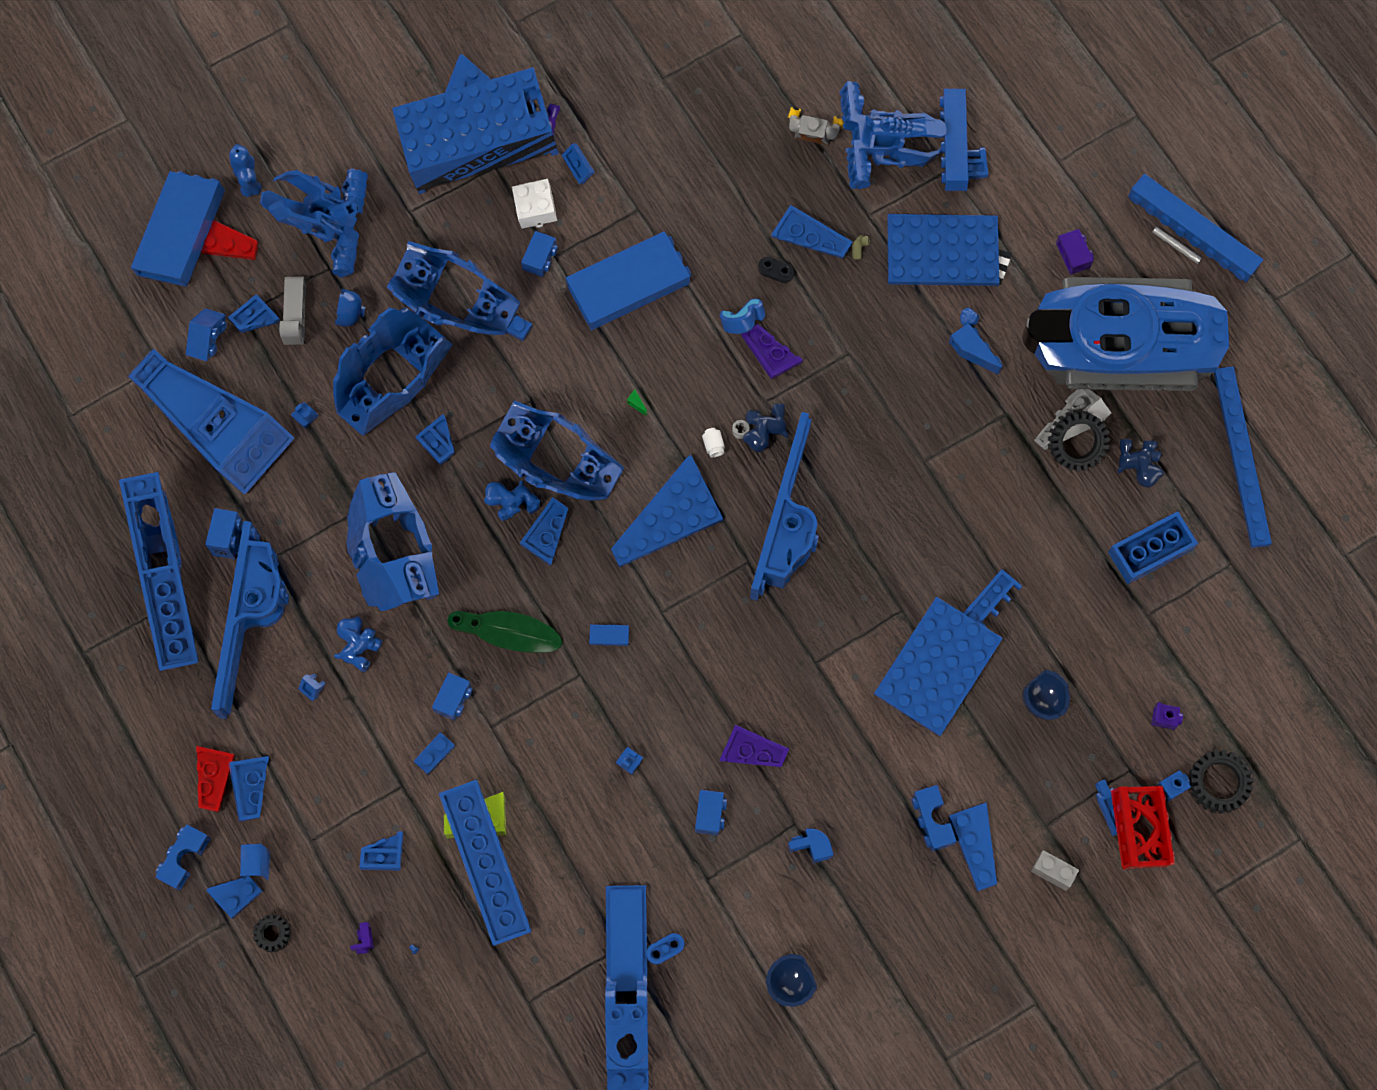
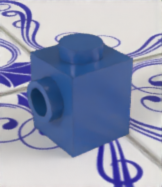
M1180 770L1156 785L1163 786L1166 802L1171 801L1191 788L1189 778L1186 774H1182Z

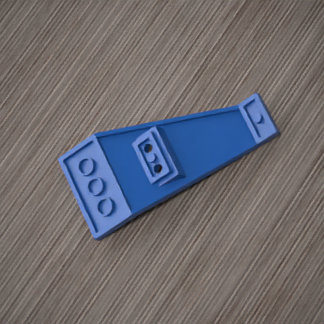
M152 349L127 376L153 401L202 456L242 494L248 492L294 439L267 412L168 362L155 349ZM221 410L224 411V416L222 418L219 416V412ZM210 424L212 426V430L208 432L206 430V427Z

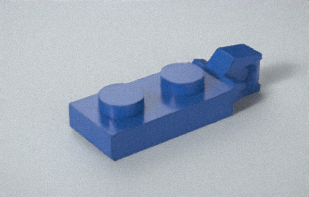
M1102 780L1095 784L1098 791L1096 798L1112 836L1117 835L1111 796L1113 788L1109 789L1106 780Z

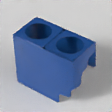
M262 844L241 845L240 877L246 880V876L259 875L269 880L270 850Z

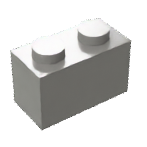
M1044 850L1039 854L1031 869V872L1065 891L1071 887L1079 871L1077 868Z

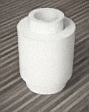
M715 428L707 429L705 434L702 435L707 453L712 458L723 455L725 453V446L720 430Z

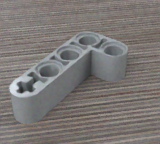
M304 276L285 277L283 321H280L279 326L280 337L284 345L304 344L306 281Z

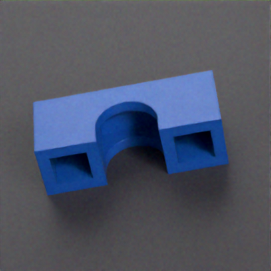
M938 785L914 792L911 801L914 810L918 809L920 815L918 823L920 828L925 830L926 836H924V841L927 848L930 847L933 852L955 845L957 841L951 824L939 825L933 821L931 816L933 810L941 808L944 804Z
M187 824L179 830L177 841L169 847L166 853L167 858L164 863L158 866L156 870L157 875L155 876L158 880L181 891L190 875L188 871L181 867V858L188 852H194L201 856L211 839L208 835Z

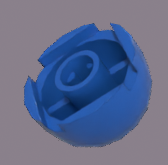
M341 289L335 325L353 326L360 317H364L365 306H362V299L357 293Z

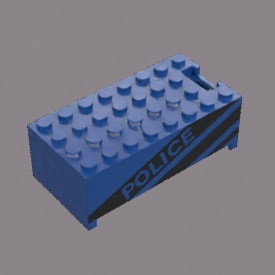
M534 67L392 108L408 170L419 194L425 193L427 188L549 153L552 156L559 154ZM537 99L539 104V112H536L533 100ZM530 101L532 106V114H529L526 102Z

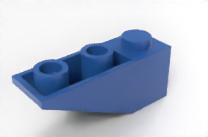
M968 323L950 336L949 343L960 357L996 374L1001 372L1002 362L1000 358L993 355L989 344L982 341L975 327L972 328Z

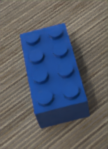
M1177 511L1112 545L1108 553L1129 585L1193 551L1198 542Z

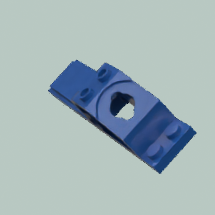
M802 412L751 587L750 599L758 601L759 595L763 596L765 584L784 588L791 580L790 577L799 566L802 567L810 558L811 552L815 553L819 536L816 535L817 519L815 514L809 508L798 505L790 499L810 432L812 419H809V413Z
M159 472L120 479V488L159 671L199 663L181 579L180 568L182 567L177 534L166 492L162 489ZM144 505L157 509L160 516V524L158 526H152L143 521L141 514ZM167 551L168 566L152 569L150 554Z
M244 521L211 707L216 716L222 719H227V714H231L245 631L251 627H269L276 624L284 613L285 605H288L289 593H287L284 580L282 581L278 569L279 562L274 549L269 542H260V534L252 522Z
M646 885L606 886L605 1025L607 1090H649ZM616 992H637V1004H616ZM631 1033L637 1043V1049L627 1059H622L617 1050V1042L625 1034Z

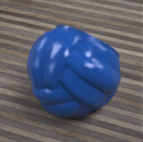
M971 308L961 311L960 322L963 326L968 323L971 327L978 324L979 315Z

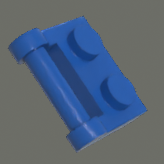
M980 147L977 150H967L968 157L980 158L968 159V179L988 178L985 147Z

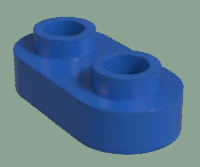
M673 933L655 942L647 949L648 961L654 965H659L676 956L684 949V940L679 934ZM672 941H676L678 943V946L676 948H672L670 946ZM659 951L660 957L654 958L653 952Z

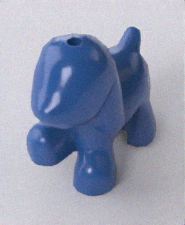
M235 144L229 152V159L233 173L238 178L239 185L241 186L240 191L245 197L260 194L262 186L256 178L254 158L249 155L246 147Z
M496 481L490 482L485 488L484 502L489 506L501 505L503 507L498 511V516L502 521L512 518L514 514L520 512L519 506L522 503L525 504L529 514L539 509L540 499L530 492L523 481H519V485L512 491L507 490L502 483Z
M360 617L342 619L337 624L336 631L337 635L347 642V645L340 653L334 654V657L353 664L364 673L368 669L370 662L365 657L359 656L366 649L377 652L383 640L377 637L373 638L376 630L366 628L361 633L363 622Z

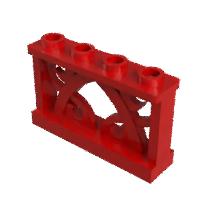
M1121 786L1111 790L1122 870L1166 868L1174 865L1175 854L1172 850V834L1169 830V815L1166 811V795L1163 791V786ZM1129 794H1138L1137 801L1129 799ZM1145 794L1150 795L1152 806L1149 805V800L1142 804V798ZM1136 810L1135 817L1132 818L1131 812L1134 814ZM1141 814L1154 827L1146 842L1143 836L1133 828V824L1139 820ZM1158 847L1160 859H1154L1150 855L1149 849L1153 854L1157 855L1156 848ZM1144 853L1148 861H1138V856Z

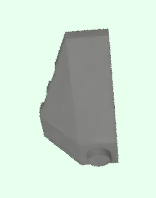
M1077 389L1066 399L1065 402L1067 404L1062 411L1058 410L1055 413L1057 417L1054 421L1048 423L1034 441L1044 450L1048 449V444H1050L1048 436L1052 434L1049 432L1050 428L1054 429L1053 423L1055 421L1059 422V417L1061 415L1065 417L1067 412L1073 413L1075 410L1079 412L1086 411L1103 422L1111 414L1103 400L1090 389ZM1086 424L1074 425L1067 430L1063 441L1091 428Z

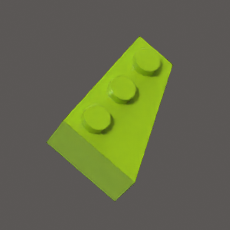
M504 792L485 798L498 836L506 835ZM444 814V835L446 838H454L447 816Z

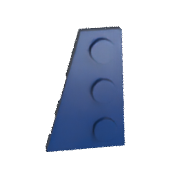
M552 498L519 544L551 566L568 508L555 498Z

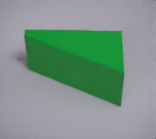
M634 389L627 398V404L647 416V409Z

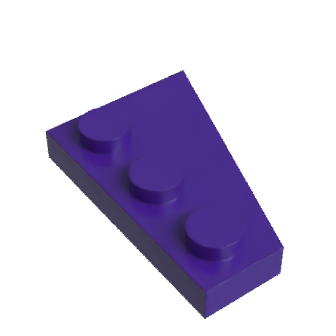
M758 324L754 325L750 331L741 334V337L770 379L781 375L803 361L802 358L791 353L788 347L778 343L775 337Z
M735 725L719 761L782 767L789 749Z

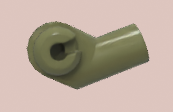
M860 235L853 242V260L862 259L861 249L864 245H869L870 238L867 235Z

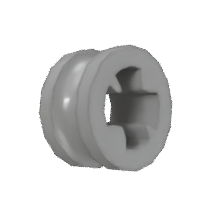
M738 420L733 424L732 433L736 438L743 439L744 434L749 431V425L744 420ZM743 426L745 432L738 433L737 427Z

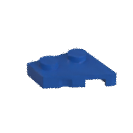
M403 831L397 832V835L388 839L383 838L375 844H369L361 848L360 870L400 871Z
M247 876L246 880L240 878L206 890L231 919H234L263 892L250 876Z

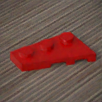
M213 220L208 235L204 240L201 253L255 260L259 243L257 240Z
M196 746L198 806L200 809L219 813L230 777L229 763L234 762L235 755Z

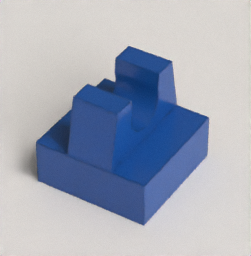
M303 402L295 408L291 416L306 429L318 417V414L307 403Z
M306 674L302 678L298 690L314 701L324 688L325 682L321 681L318 683L315 681L317 675L312 674L309 676Z
M627 747L616 761V764L632 775L643 761V757Z

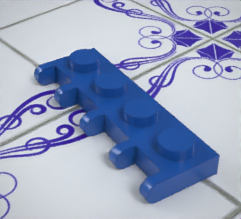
M1001 569L963 614L986 627L982 621L989 613L995 617L998 616L999 612L994 608L1001 599L1007 603L1011 601V598L1007 595L1008 591L1013 586L1020 590L1022 586Z

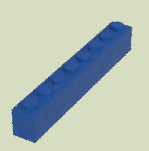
M1145 173L1131 188L1128 197L1134 204L1143 207L1148 214L1154 215L1163 225L1172 228L1178 236L1187 239L1192 246L1198 247L1207 257L1213 258L1221 267L1234 273L1235 277L1239 280L1247 282L1264 259Z

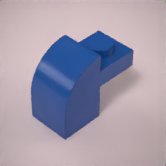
M806 829V838L800 835L791 838V841L788 842L790 853L809 848L813 863L832 859L834 856L828 837L817 829Z

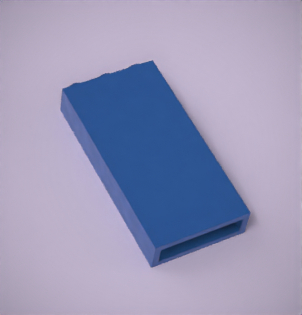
M181 171L177 173L169 172L131 265V269L137 276L187 287L203 248L204 240L208 235L225 192L220 181L214 178H210V180L205 179L199 175L190 176Z
M665 231L566 277V285L590 330H594L690 284L691 272L687 266L684 267L680 252L675 251L673 247L675 246L671 236H667Z

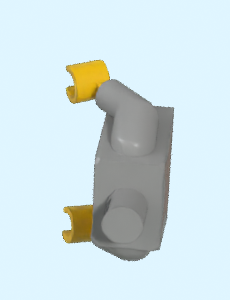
M793 107L790 109L788 116L790 118L789 129L792 132H796L795 139L828 145L829 139H835L840 129H843L844 121L837 119V116H834L831 127L830 123L824 119L802 115L799 119L801 109L794 110Z

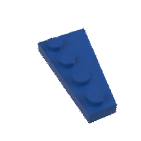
M792 205L789 206L771 234L772 238L842 259L853 244L851 240Z
M987 802L949 815L977 892L997 885Z

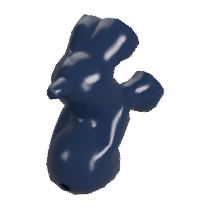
M774 404L773 409H771L773 417L762 416L760 410L747 411L745 415L748 424H755V428L744 434L743 441L754 452H762L768 448L770 443L769 434H781L785 438L788 437L784 420L785 405Z
M1120 440V466L1117 472L1120 474L1126 469H1136L1138 484L1146 488L1154 486L1164 475L1162 468L1151 463L1157 462L1161 458V452L1154 451L1157 448V442L1144 441L1141 451L1131 453L1133 449L1132 440Z

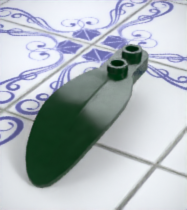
M454 611L448 616L447 620L452 630L477 635L485 642L507 650L548 653L558 650L562 645L561 637L553 628L525 614L495 611L478 615ZM459 617L460 621L458 623H454V619ZM474 621L479 622L477 626H472Z

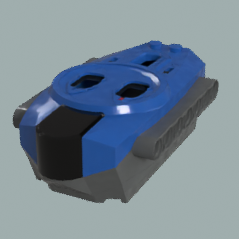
M1065 278L1062 280L1063 289L1045 294L1039 308L1028 317L1022 334L1023 344L1028 351L1038 358L1057 384H1066V387L1069 389L1192 391L1198 388V380L1215 373L1229 348L1227 310L1214 296L1193 292L1192 281L1189 279Z

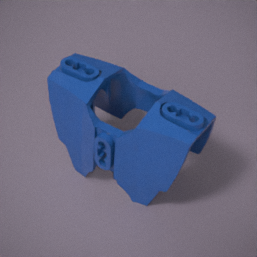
M410 241L407 242V250L395 275L387 285V288L392 291L395 297L411 308L418 316H423L425 320L441 326L442 324L452 325L488 335H505L520 305L518 299L489 279L471 260L466 261L453 251L430 248ZM448 260L483 279L481 290H476L480 293L472 309H467L470 313L464 320L428 302ZM409 263L412 264V268L410 270L407 268V265ZM422 271H423V272L426 271V275H425V276H423V274H421ZM507 311L508 317L504 318L502 312Z
M406 307L401 310L388 308L379 314L377 320L368 329L370 336H363L358 345L353 343L350 347H346L340 356L338 372L333 379L336 412L362 436L411 402V399L425 387L433 372L453 346L449 340L442 336L421 316H418L414 311ZM393 349L421 373L402 392H388L383 397L382 394L378 395L364 379V375L368 368L384 352ZM356 417H360L359 421H354Z
M513 400L509 411L490 442V447L495 451L496 457L519 477L526 476L525 480L538 488L549 489L576 499H607L624 469V466L598 446L579 424H574L559 413L541 411ZM512 419H515L516 424L514 426L511 425ZM552 420L579 435L580 439L587 444L585 452L581 453L583 457L574 472H570L571 476L566 481L554 477L530 461ZM528 428H529L530 433L527 434V432L525 431V429H528ZM591 466L594 468L593 472L590 471ZM610 475L611 481L607 482L604 477Z
M396 472L360 480L354 492L347 516L348 533L346 543L348 554L352 558L355 569H360L356 576L362 590V596L365 598L368 606H377L380 611L399 607L407 602L423 598L427 600L436 598L439 595L432 558V543H430L426 532V525L414 507ZM378 482H383L384 487L382 488V485H380ZM393 514L394 522L399 519L404 531L414 533L421 554L381 563L372 545L368 525L372 523L373 526H376L379 519Z

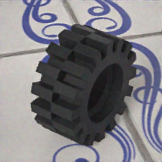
M270 914V916L265 915L263 919L257 920L258 923L254 925L255 930L252 934L258 947L267 952L275 953L278 950H283L284 946L289 944L288 940H291L290 933L292 931L285 919L279 915ZM269 926H277L279 928V937L274 941H268L265 938V930Z

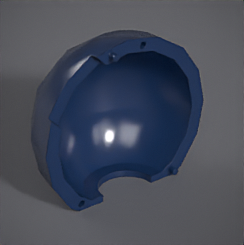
M1044 670L1023 688V703L1028 712L1036 718L1043 720L1058 719L1070 707L1069 686L1064 678L1056 672Z
M789 954L782 956L773 962L767 972L766 985L768 993L774 1001L782 1006L796 1007L804 1005L812 999L817 990L814 975L806 959L801 955Z

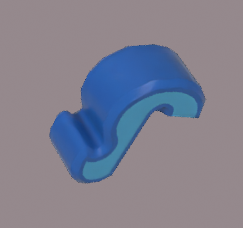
M760 299L749 300L736 314L723 310L719 314L724 331L731 334H742L750 331L754 327L756 320L762 321L766 316L763 302Z

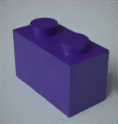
M1079 229L1059 235L1056 241L1058 250L1070 275L1091 268L1094 261L1093 252L1086 245V237L1084 234H1081Z

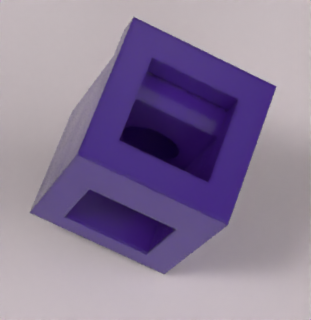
M1157 702L1153 709L1151 725L1175 730L1178 724H1182L1183 713H1180V707ZM1166 713L1172 714V718H1168Z

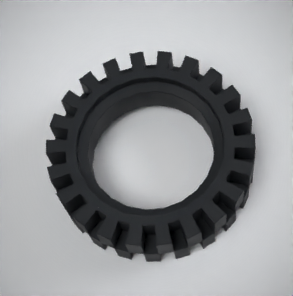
M1075 410L1073 413H1065V417L1061 415L1059 417L1060 421H1055L1053 423L1054 429L1050 428L1049 431L1052 433L1051 436H1048V441H1050L1048 448L1051 450V455L1058 463L1069 470L1080 471L1082 469L1086 471L1088 467L1094 468V463H1100L1102 461L1100 459L1101 456H1106L1105 449H1109L1107 442L1110 441V437L1107 436L1109 432L1105 428L1106 425L1100 421L1101 419L1086 411L1079 412ZM1086 424L1094 433L1093 447L1082 457H1070L1066 454L1063 447L1064 435L1072 426Z
M1214 750L1199 758L1191 768L1190 776L1188 777L1191 786L1189 790L1192 789L1193 793H1191L1192 798L1196 797V803L1198 805L1201 803L1203 805L1202 808L1205 810L1210 809V812L1215 813L1217 811L1219 814L1232 812L1243 805L1250 797V792L1253 789V786H1251L1253 778L1250 777L1252 772L1251 769H1247L1248 764L1241 761L1243 758L1240 756L1235 757V753H1227V750H1222L1221 752ZM1221 764L1234 771L1238 780V788L1233 797L1218 799L1207 792L1203 784V775L1209 766Z

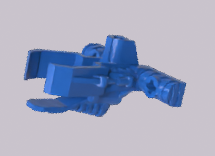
M847 81L841 91H839L841 95V111L843 113L842 120L844 121L843 129L852 131L853 139L851 141L853 147L845 148L848 155L846 158L851 189H862L870 186L871 163L868 161V155L872 156L875 165L892 164L903 168L904 166L923 167L931 163L940 153L941 148L937 151L926 153L902 147L905 143L904 138L920 136L941 138L947 134L946 123L934 119L926 113L903 114L898 110L895 112H885L873 109L869 115H862L864 98L860 93V85L857 82ZM889 155L890 159L884 158V156Z
M355 169L347 171L348 176H346V180L341 188L344 194L343 200L340 197L339 187H334L320 181L318 176L312 177L298 170L287 171L276 176L273 181L286 180L308 194V196L304 198L302 203L287 199L271 191L262 192L260 200L263 208L267 209L278 222L295 226L303 234L314 235L324 242L336 239V247L331 254L333 274L343 278L354 273L353 267L357 254L356 247H358L359 233L353 227L357 221L356 214H363L362 207L364 206L363 200L366 193L368 173Z

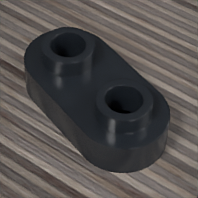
M764 257L759 261L758 270L761 275L780 283H789L793 279L794 269L791 265L771 257ZM769 263L771 266L766 267L765 264ZM786 270L788 273L784 274L782 271Z

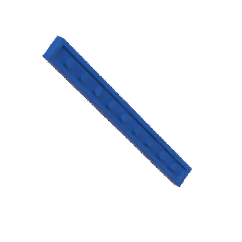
M1234 367L1217 368L1214 376L1251 548L1270 546L1272 542Z

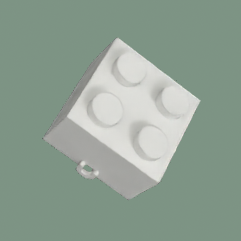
M548 179L512 187L518 221L522 229L532 226L542 227L545 223L557 221L552 190Z

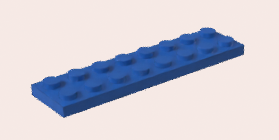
M476 779L440 792L439 796L493 946L532 932L478 780Z

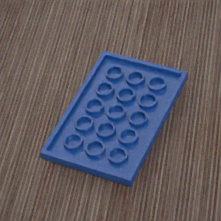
M888 214V284L999 286L998 216Z
M936 597L874 692V695L940 737L1003 638Z

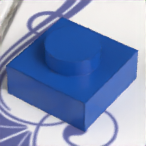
M516 315L509 325L507 333L524 341L532 328V323Z

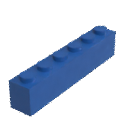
M944 89L943 96H940L939 102L940 107H943V111H940V120L946 123L947 134L943 136L944 142H941V153H944V157H941V168H944V172L941 173V183H945V191H967L966 89Z

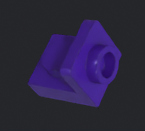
M368 922L359 923L360 929H357L358 940L362 941V943L350 946L351 950L357 954L368 953V949L374 948L371 924Z

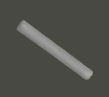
M1156 227L1152 233L1198 264L1202 258L1160 228Z

